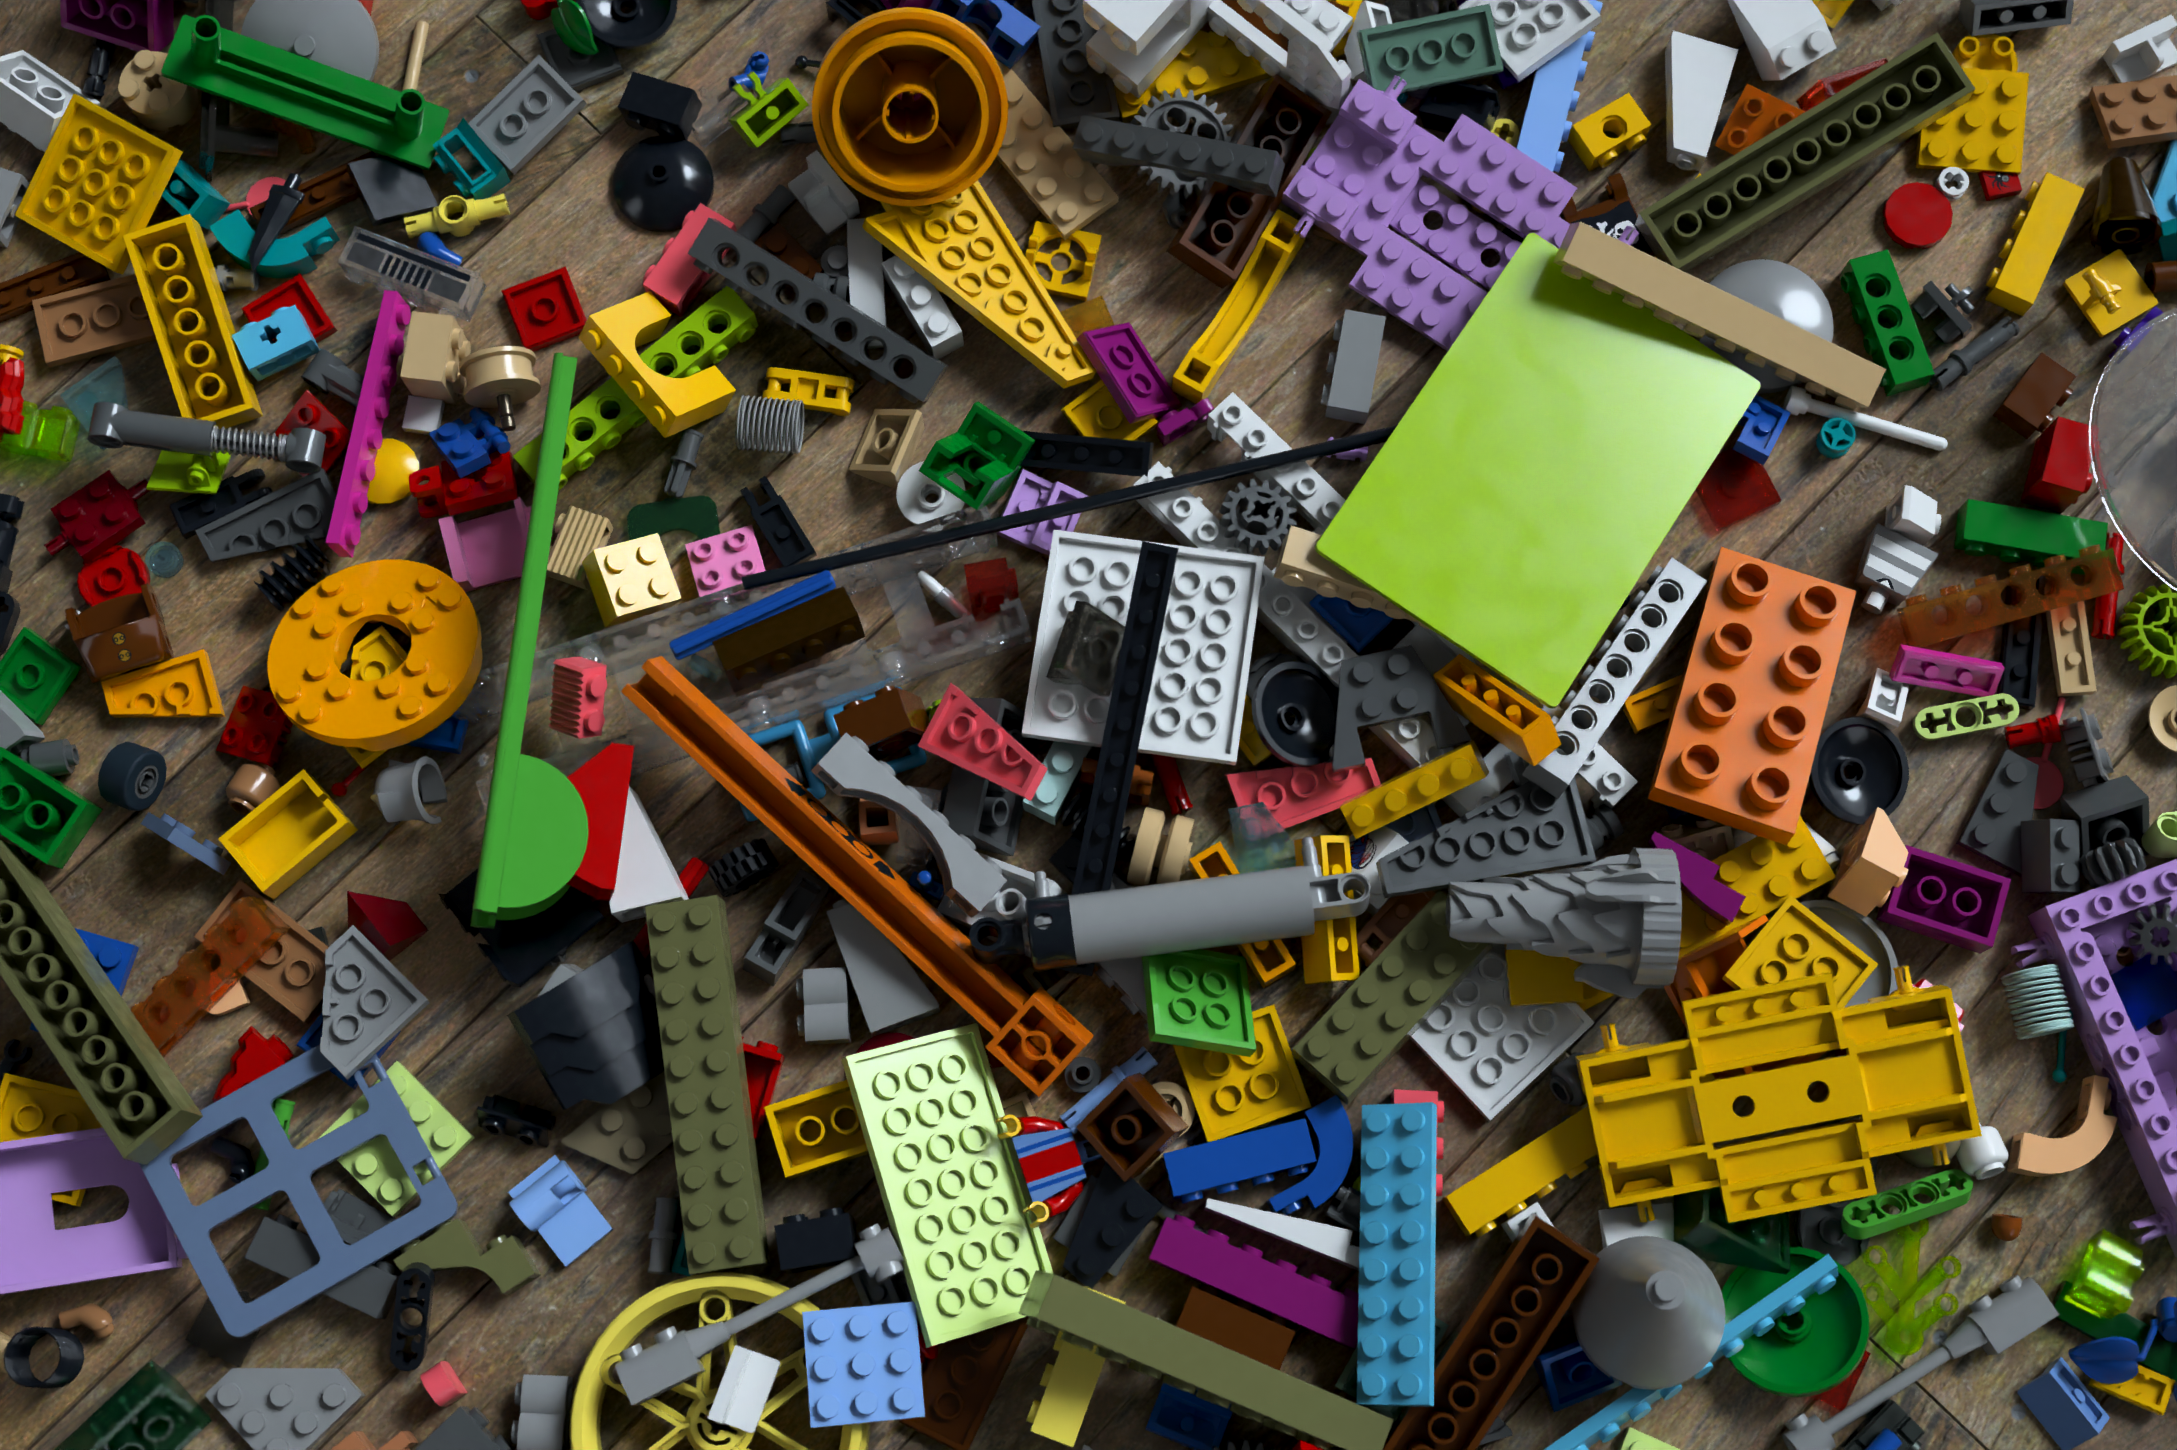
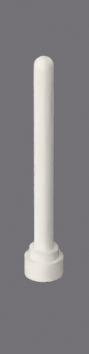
M1793 385L1789 388L1784 401L1783 409L1795 416L1799 413L1805 414L1810 412L1830 419L1842 418L1849 421L1853 426L1937 451L1945 450L1948 445L1947 440L1943 437L1812 399L1811 394L1806 393V389Z

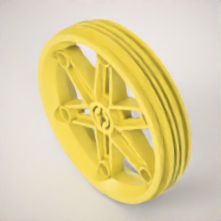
M712 1272L674 1280L657 1287L637 1299L624 1309L601 1334L587 1356L579 1374L570 1413L571 1450H602L600 1418L607 1385L627 1396L623 1385L618 1384L613 1378L615 1364L622 1361L619 1353L628 1349L634 1340L657 1320L680 1308L700 1302L699 1327L721 1321L726 1322L734 1318L732 1300L761 1304L790 1288L754 1275ZM805 1298L778 1313L790 1319L804 1331L802 1312L821 1309ZM715 1299H721L725 1304V1313L718 1320L710 1319L707 1313L709 1303ZM736 1334L730 1336L731 1338L723 1344L726 1368L733 1349L737 1345ZM804 1347L780 1361L776 1378L793 1368L799 1377L765 1404L756 1428L757 1432L786 1450L811 1449L765 1420L808 1386ZM712 1351L700 1358L705 1372L697 1375L696 1386L684 1382L670 1389L694 1399L686 1416L655 1397L640 1404L676 1426L648 1450H669L686 1436L695 1450H751L747 1447L751 1443L755 1432L749 1433L729 1425V1427L738 1432L720 1430L717 1434L715 1432L717 1426L712 1423V1420L704 1417V1415H709L719 1389H710ZM870 1423L842 1425L839 1450H868ZM731 1438V1441L724 1445H718L709 1440L725 1441Z

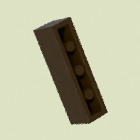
M841 586L712 641L735 693L812 659H817L840 647L852 644L864 638L865 634L859 615L844 586Z

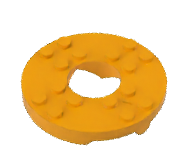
M385 559L360 563L327 576L307 590L289 608L274 633L268 652L267 672L270 688L274 698L288 719L303 732L325 743L343 747L362 748L371 752L405 745L423 737L444 723L463 704L473 689L480 673L483 659L479 619L463 588L450 576L432 566L401 559ZM380 621L400 629L411 638L412 646L407 659L397 670L383 678L370 681L353 680L340 672L342 663L347 660L348 651L354 637L366 622L372 624Z

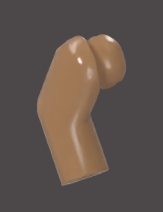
M94 1303L85 1304L59 1313V1321L64 1330L85 1325L90 1330H93L95 1337L101 1339L110 1336L114 1331L113 1318L110 1313Z

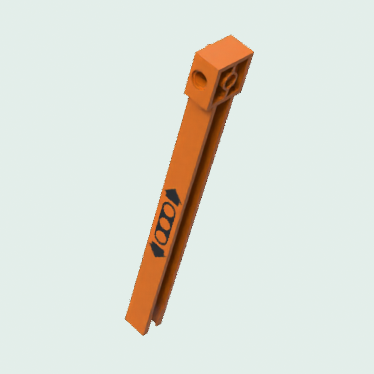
M659 656L648 659L641 667L646 674L638 683L631 685L627 683L621 692L990 1032L994 1038L985 1048L1040 1097L1091 1041L1094 1035L1042 987L1030 996L998 965L984 964L978 961L973 954L970 940L665 658Z

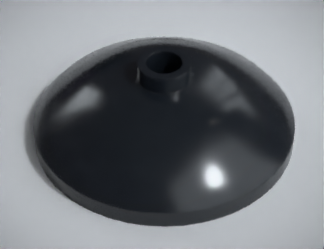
M575 0L587 16L593 37L608 46L619 49H638L655 43L670 29L677 12V0ZM630 7L632 12L625 14L621 11V8Z
M659 135L635 143L621 156L613 173L612 189L618 208L630 222L642 229L653 232H671L682 229V222L685 216L690 211H695L700 203L707 207L709 206L714 192V176L707 157L696 145L678 137L667 139ZM662 170L666 172L663 177L658 178L654 176L657 171Z
M1285 662L1266 671L1259 679L1252 697L1253 721L1264 745L1278 759L1293 766L1310 767L1328 760L1333 756L1338 691L1322 672L1305 663Z
M1864 717L1842 719L1826 727L1820 733L1809 776L1810 786L1817 801L1829 814L1850 824H1864L1877 807L1884 810L1887 816L1890 815L1903 800L1909 781L1908 760L1898 738L1883 724ZM1845 767L1849 770L1850 773L1848 779L1844 776Z

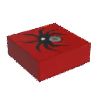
M1980 171L1978 173L1986 201L2019 195L2022 191L2017 173Z

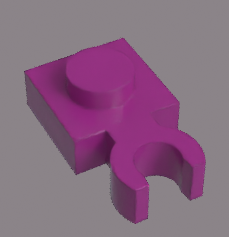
M1205 398L1189 410L1188 408L1180 412L1172 410L1165 414L1159 420L1160 423L1157 424L1156 435L1163 447L1192 431L1195 425L1207 421L1208 414L1214 410L1213 405L1208 398Z

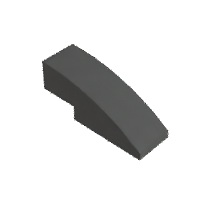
M800 869L764 922L762 932L744 957L743 970L774 987L812 925L831 890V885Z

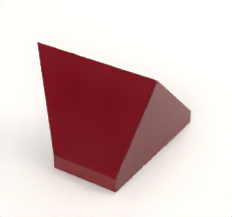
M347 891L348 929L354 925L389 961L429 931L407 902Z

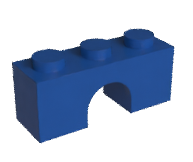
M933 0L929 7L930 10L944 13L961 23L972 22L984 28L989 35L986 45L994 57L1009 69L1028 51L1041 27L1005 0Z

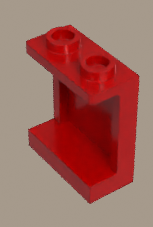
M757 1041L756 1046L743 1043L755 1140L759 1142L767 1119L764 1107L771 1105L785 1059L782 1054L777 1053L778 1046L763 1041Z

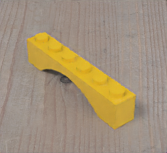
M1279 209L1276 211L1224 304L1201 337L1190 348L1173 375L1172 390L1195 404L1209 396L1305 242V238H1301L1299 234L1306 224L1303 225L1296 235L1292 229L1299 220Z

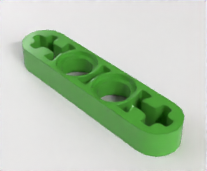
M1950 1169L1889 1189L1877 1195L1851 1202L1843 1209L1841 1229L1847 1236L1853 1239H1867L1963 1206L1968 1203L1971 1197L1973 1181L1967 1173L1957 1169ZM1915 1194H1925L1933 1202L1927 1204L1920 1203L1913 1196ZM1888 1204L1894 1205L1901 1213L1895 1215L1888 1214L1881 1207Z

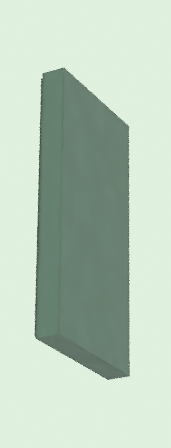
M1490 4L1363 29L1357 32L1367 84L1376 90L1385 92L1395 75L1399 76L1400 80L1394 90L1402 79L1407 82V85L1400 93L1402 94L1498 74L1504 71Z

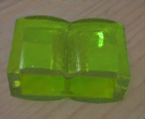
M24 401L22 410L24 420L21 434L10 435L4 433L0 442V448L3 451L20 455L71 462L81 422L67 408L52 406L51 410L38 409V405Z
M2102 1228L2090 1238L2086 1246L2080 1269L2070 1291V1298L2109 1320L2120 1312L2122 1314L2126 1313L2134 1299V1294L2130 1293L2132 1283L2138 1281L2145 1267V1264L2141 1262L2143 1250Z

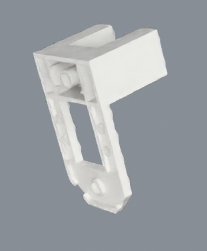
M1083 0L1084 18L1092 28L1098 30L1086 43L1087 62L1098 73L1102 74L1105 72L1113 78V83L1120 91L1125 94L1130 92L1136 98H1139L1207 21L1215 33L1220 36L1226 35L1234 41L1236 48L1247 57L1251 55L1258 60L1261 67L1270 76L1273 77L1278 74L1321 105L1339 109L1348 97L1351 70L1345 61L1339 60L1337 62L1330 53L1334 46L1329 38L1282 0H1237V2L1245 11L1249 13L1255 12L1260 16L1264 24L1276 34L1281 33L1289 39L1288 52L1221 0Z

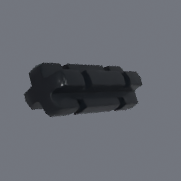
M94 38L93 46H96V49H92L86 74L89 75V78L85 79L83 90L88 96L101 98L106 87L103 82L107 81L112 55H109V53L113 52L115 44Z

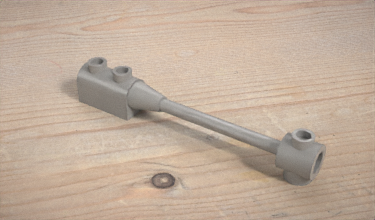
M875 1224L858 1233L861 1241L855 1243L859 1254L855 1258H851L726 1322L721 1321L688 1331L682 1330L678 1333L673 1326L654 1335L657 1344L645 1350L642 1349L639 1343L620 1352L619 1355L622 1361L615 1364V1368L631 1405L638 1406L705 1372L700 1358L721 1344H724L731 1338L730 1336L866 1268L870 1278L875 1277L877 1283L904 1270L902 1265L904 1259L889 1227L881 1230L879 1224Z
M2018 1274L2014 1275L1999 1285L2003 1292L1999 1296L1991 1300L1989 1295L1985 1294L1971 1302L1968 1306L1972 1313L1966 1316V1320L1941 1344V1347L1836 1415L1822 1422L1816 1415L1807 1418L1805 1413L1802 1412L1788 1420L1785 1425L1789 1431L1782 1435L1784 1443L1788 1450H1832L1836 1447L1832 1435L1948 1360L1962 1357L1981 1346L1987 1355L1999 1354L2059 1315L2041 1287L2032 1278L2027 1277L2021 1280Z

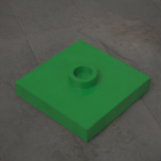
M23 627L0 661V690L29 719L36 724L43 725L82 666L32 629Z

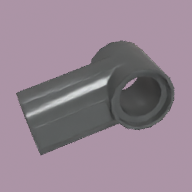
M321 348L301 378L316 390L326 395L331 393L357 408L364 377L348 368L337 356Z

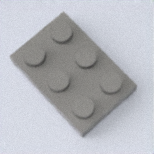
M538 55L468 124L486 146L516 174L587 103Z

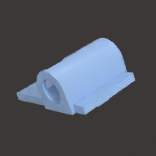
M554 1155L508 1192L513 1198L509 1204L526 1227L533 1232L538 1231L564 1266L568 1267L614 1229L586 1195L587 1188L566 1161H560Z

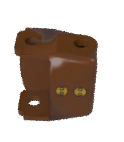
M148 583L141 585L142 593L124 595L101 602L80 614L72 607L65 609V616L72 637L80 651L87 674L93 684L174 658L160 605L152 586Z

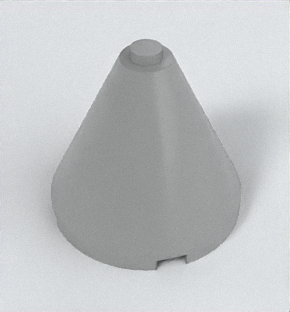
M1630 1237L1619 1240L1602 1249L1596 1254L1600 1258L1599 1262L1572 1302L1574 1331L1587 1357L1608 1377L1612 1376L1621 1382L1631 1385L1630 1387L1638 1389L1657 1390L1670 1388L1694 1377L1709 1363L1716 1353L1725 1327L1723 1295L1716 1278L1708 1266L1686 1247L1660 1237Z

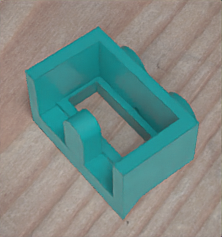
M462 118L455 129L432 145L437 154L433 157L434 161L445 175L448 172L454 175L457 180L453 184L465 199L469 196L474 198V200L489 198L511 182L504 166L464 118ZM463 146L467 147L486 171L474 181L452 156Z

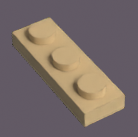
M2083 590L2047 591L2044 594V605L2057 697L2092 695L2097 692Z

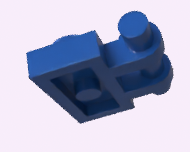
M475 407L470 411L469 415L472 422L465 425L459 418L429 433L432 444L460 479L491 464L489 454L495 451L504 454L511 447L507 434L502 428L495 426V420L488 412L483 411L479 407ZM485 435L484 438L477 440V438Z

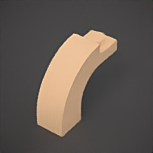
M2093 1075L2083 1079L2077 1116L2073 1126L2064 1136L2060 1138H2047L2026 1132L2013 1135L2007 1171L2026 1176H2052L2080 1168L2093 1160L2108 1144L2118 1117L2103 1114L2104 1110L2108 1109L2111 1101V1090L2108 1089L2109 1078Z

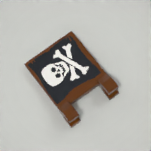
M1620 173L1607 177L1609 185L1605 186V190L1610 198L1609 200L1577 211L1574 200L1571 197L1559 215L1560 218L1570 224L1582 222L1616 239H1619L1626 226H1630L1632 230L1626 237V240H1628L1634 229L1639 232L1631 246L1656 257L1635 225L1638 215L1628 196L1624 179Z

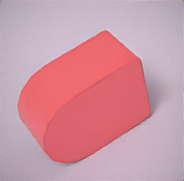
M440 1361L420 1375L421 1382L426 1391L440 1407H448L468 1393L448 1361Z

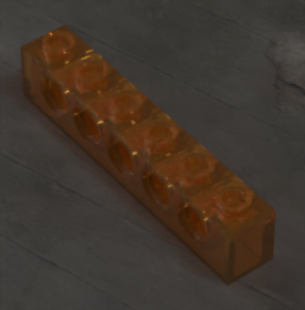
M2100 544L2078 549V557L2066 560L2065 554L2044 559L2045 566L2031 570L2030 564L2009 569L2010 576L1997 580L1995 574L1974 579L1975 586L1962 590L1961 585L1956 584L1939 589L1941 596L1927 600L1926 594H1921L1904 599L1906 606L1896 609L1906 644L1920 648L2123 590L2124 586L2113 548L2101 550ZM2076 566L2081 567L2085 572V580L2079 586L2071 580V571ZM2041 576L2048 578L2051 584L2049 592L2044 596L2038 593L2036 589V581ZM2007 585L2012 587L2016 593V599L2011 605H2006L2001 599V592ZM1973 595L1981 601V610L1976 615H1971L1966 609V602ZM1938 605L1942 606L1947 612L1946 621L1942 625L1935 624L1931 618L1932 610Z
M247 896L237 900L228 911L230 915L221 924L218 923L209 928L203 935L204 941L195 950L192 949L186 952L178 960L177 969L170 976L167 975L158 980L152 987L153 993L144 1002L141 1001L130 1009L163 1058L290 929L262 898ZM244 927L246 938L239 945L236 935L238 930ZM218 953L220 965L214 971L211 967V959ZM192 979L195 989L193 994L188 997L185 987L187 982ZM166 1005L169 1010V1017L163 1023L160 1019V1011Z

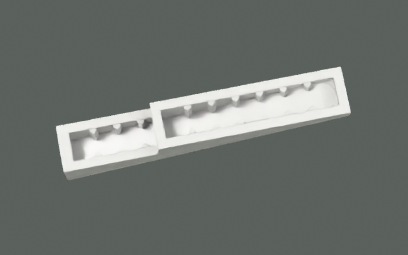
M1207 1198L1204 1209L1206 1211L1359 1271V1247L1350 1245L1353 1230Z

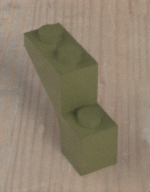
M451 1219L433 1229L434 1234L422 1242L418 1238L400 1249L402 1255L394 1259L395 1264L402 1271L407 1265L414 1262L424 1263L432 1271L477 1268L489 1275L498 1285L501 1292L506 1295L513 1294L541 1275L519 1237L510 1236L507 1238L505 1234L501 1235L486 1245L488 1251L484 1253L466 1222L460 1219L454 1221Z

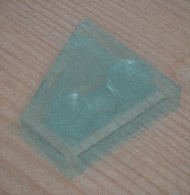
M115 356L60 394L87 432H89L94 404L110 402L121 405L129 410L122 364Z
M1263 802L1228 809L1240 874L1296 867L1294 842Z

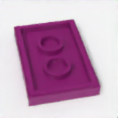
M1129 322L1086 331L1077 338L1078 343L1129 424L1164 416L1168 412L1178 410L1182 406Z

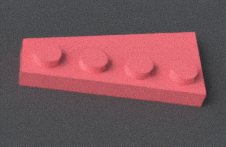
M950 683L918 744V747L1029 801L1032 800L1048 769L952 683Z
M1370 757L1365 758L1366 763L1363 767L1335 773L1332 771V762H1325L1310 767L1290 766L1225 774L1249 841H1254L1339 809L1346 800L1381 784L1373 760Z

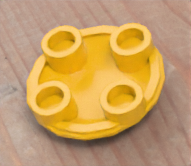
M1998 34L1969 35L1964 37L1952 52L1961 68L2017 72L2018 62L2016 52L2014 51V44L2006 36H1999Z
M385 438L382 440L380 449H377L374 462L375 476L370 481L368 488V503L392 504L406 496H411L409 475L419 470L417 457L409 446L396 439Z

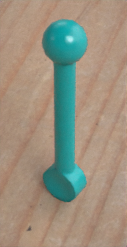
M2067 1030L2059 1032L2057 1065L2052 1073V1078L2058 1083L2064 1082L2067 1078V1073L2064 1070Z

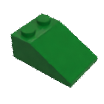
M0 747V834L42 862L63 869L103 809L75 790L5 748Z

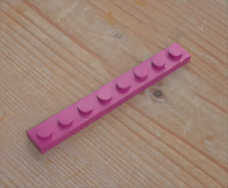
M384 290L325 542L339 557L353 558L355 545L360 541V523L362 515L368 507V488L370 481L375 476L374 462L377 449H380L382 445V428L384 419L388 416L390 410L389 397L391 388L396 384L397 380L396 367L398 358L404 350L403 336L405 327L411 319L410 306L398 291Z

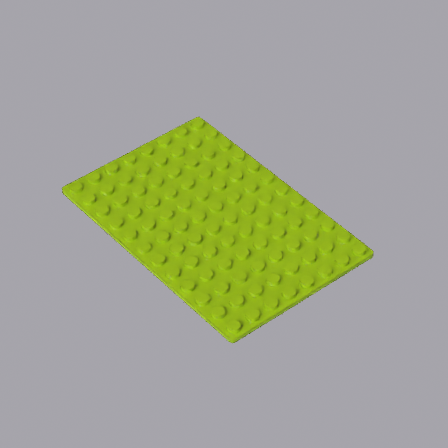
M1529 233L1318 540L1315 550L1319 555L1548 708H1555L1561 702L1756 396L1761 385L1757 379L1675 325L1655 318L1653 316L1654 311L1645 306L1642 309L1634 308L1622 301L1624 296L1614 291L1610 295L1592 287L1593 281L1581 276V279L1577 280L1561 272L1562 266L1553 263L1559 249L1539 235Z

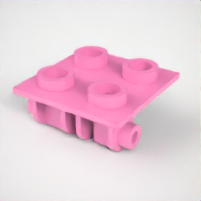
M752 525L685 544L702 602L709 600V603H712L714 599L726 596V593H729L731 597L733 596V591L739 590L741 594L744 588L742 576L766 571Z

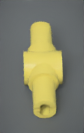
M504 193L479 200H474V198L465 200L461 196L450 195L444 198L439 206L433 207V211L404 217V223L407 225L405 227L409 239L420 236L425 232L434 233L438 231L440 234L449 232L454 236L463 237L470 234L475 226L481 225V221L510 215V211L507 207L508 203ZM457 212L464 213L460 219L450 220L453 214Z

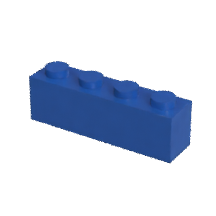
M1306 1118L1163 1153L1162 1155L1172 1198H1181L1182 1204L1203 1199L1202 1192L1217 1189L1218 1195L1239 1190L1238 1183L1252 1180L1253 1186L1275 1181L1273 1174L1288 1171L1289 1177L1302 1175L1310 1172L1309 1165H1313L1317 1161Z

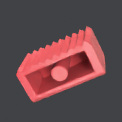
M583 657L556 659L553 662L555 674L552 676L554 688L551 690L553 702L550 704L552 716L549 718L551 721L549 727L578 739L601 736L602 727L605 722L603 710L605 691L607 689V665Z

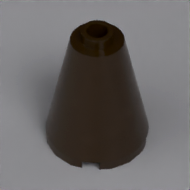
M2119 156L2103 166L2089 235L2091 245L2094 248L2095 244L2101 246L2103 253L2111 254L2118 249L2122 250L2125 255L2142 251V245L2150 241L2152 245L2158 242L2162 235V225L2138 163L2128 157Z

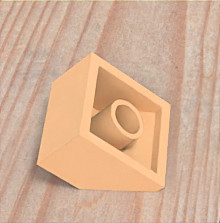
M1876 808L1845 845L1840 858L1841 861L1835 873L1836 878L1833 879L1827 896L1865 917L1868 916L1875 906L1881 908L1890 895L1891 888L1893 886L1899 888L1908 873V869L1904 865L1909 852L1887 814L1881 808Z

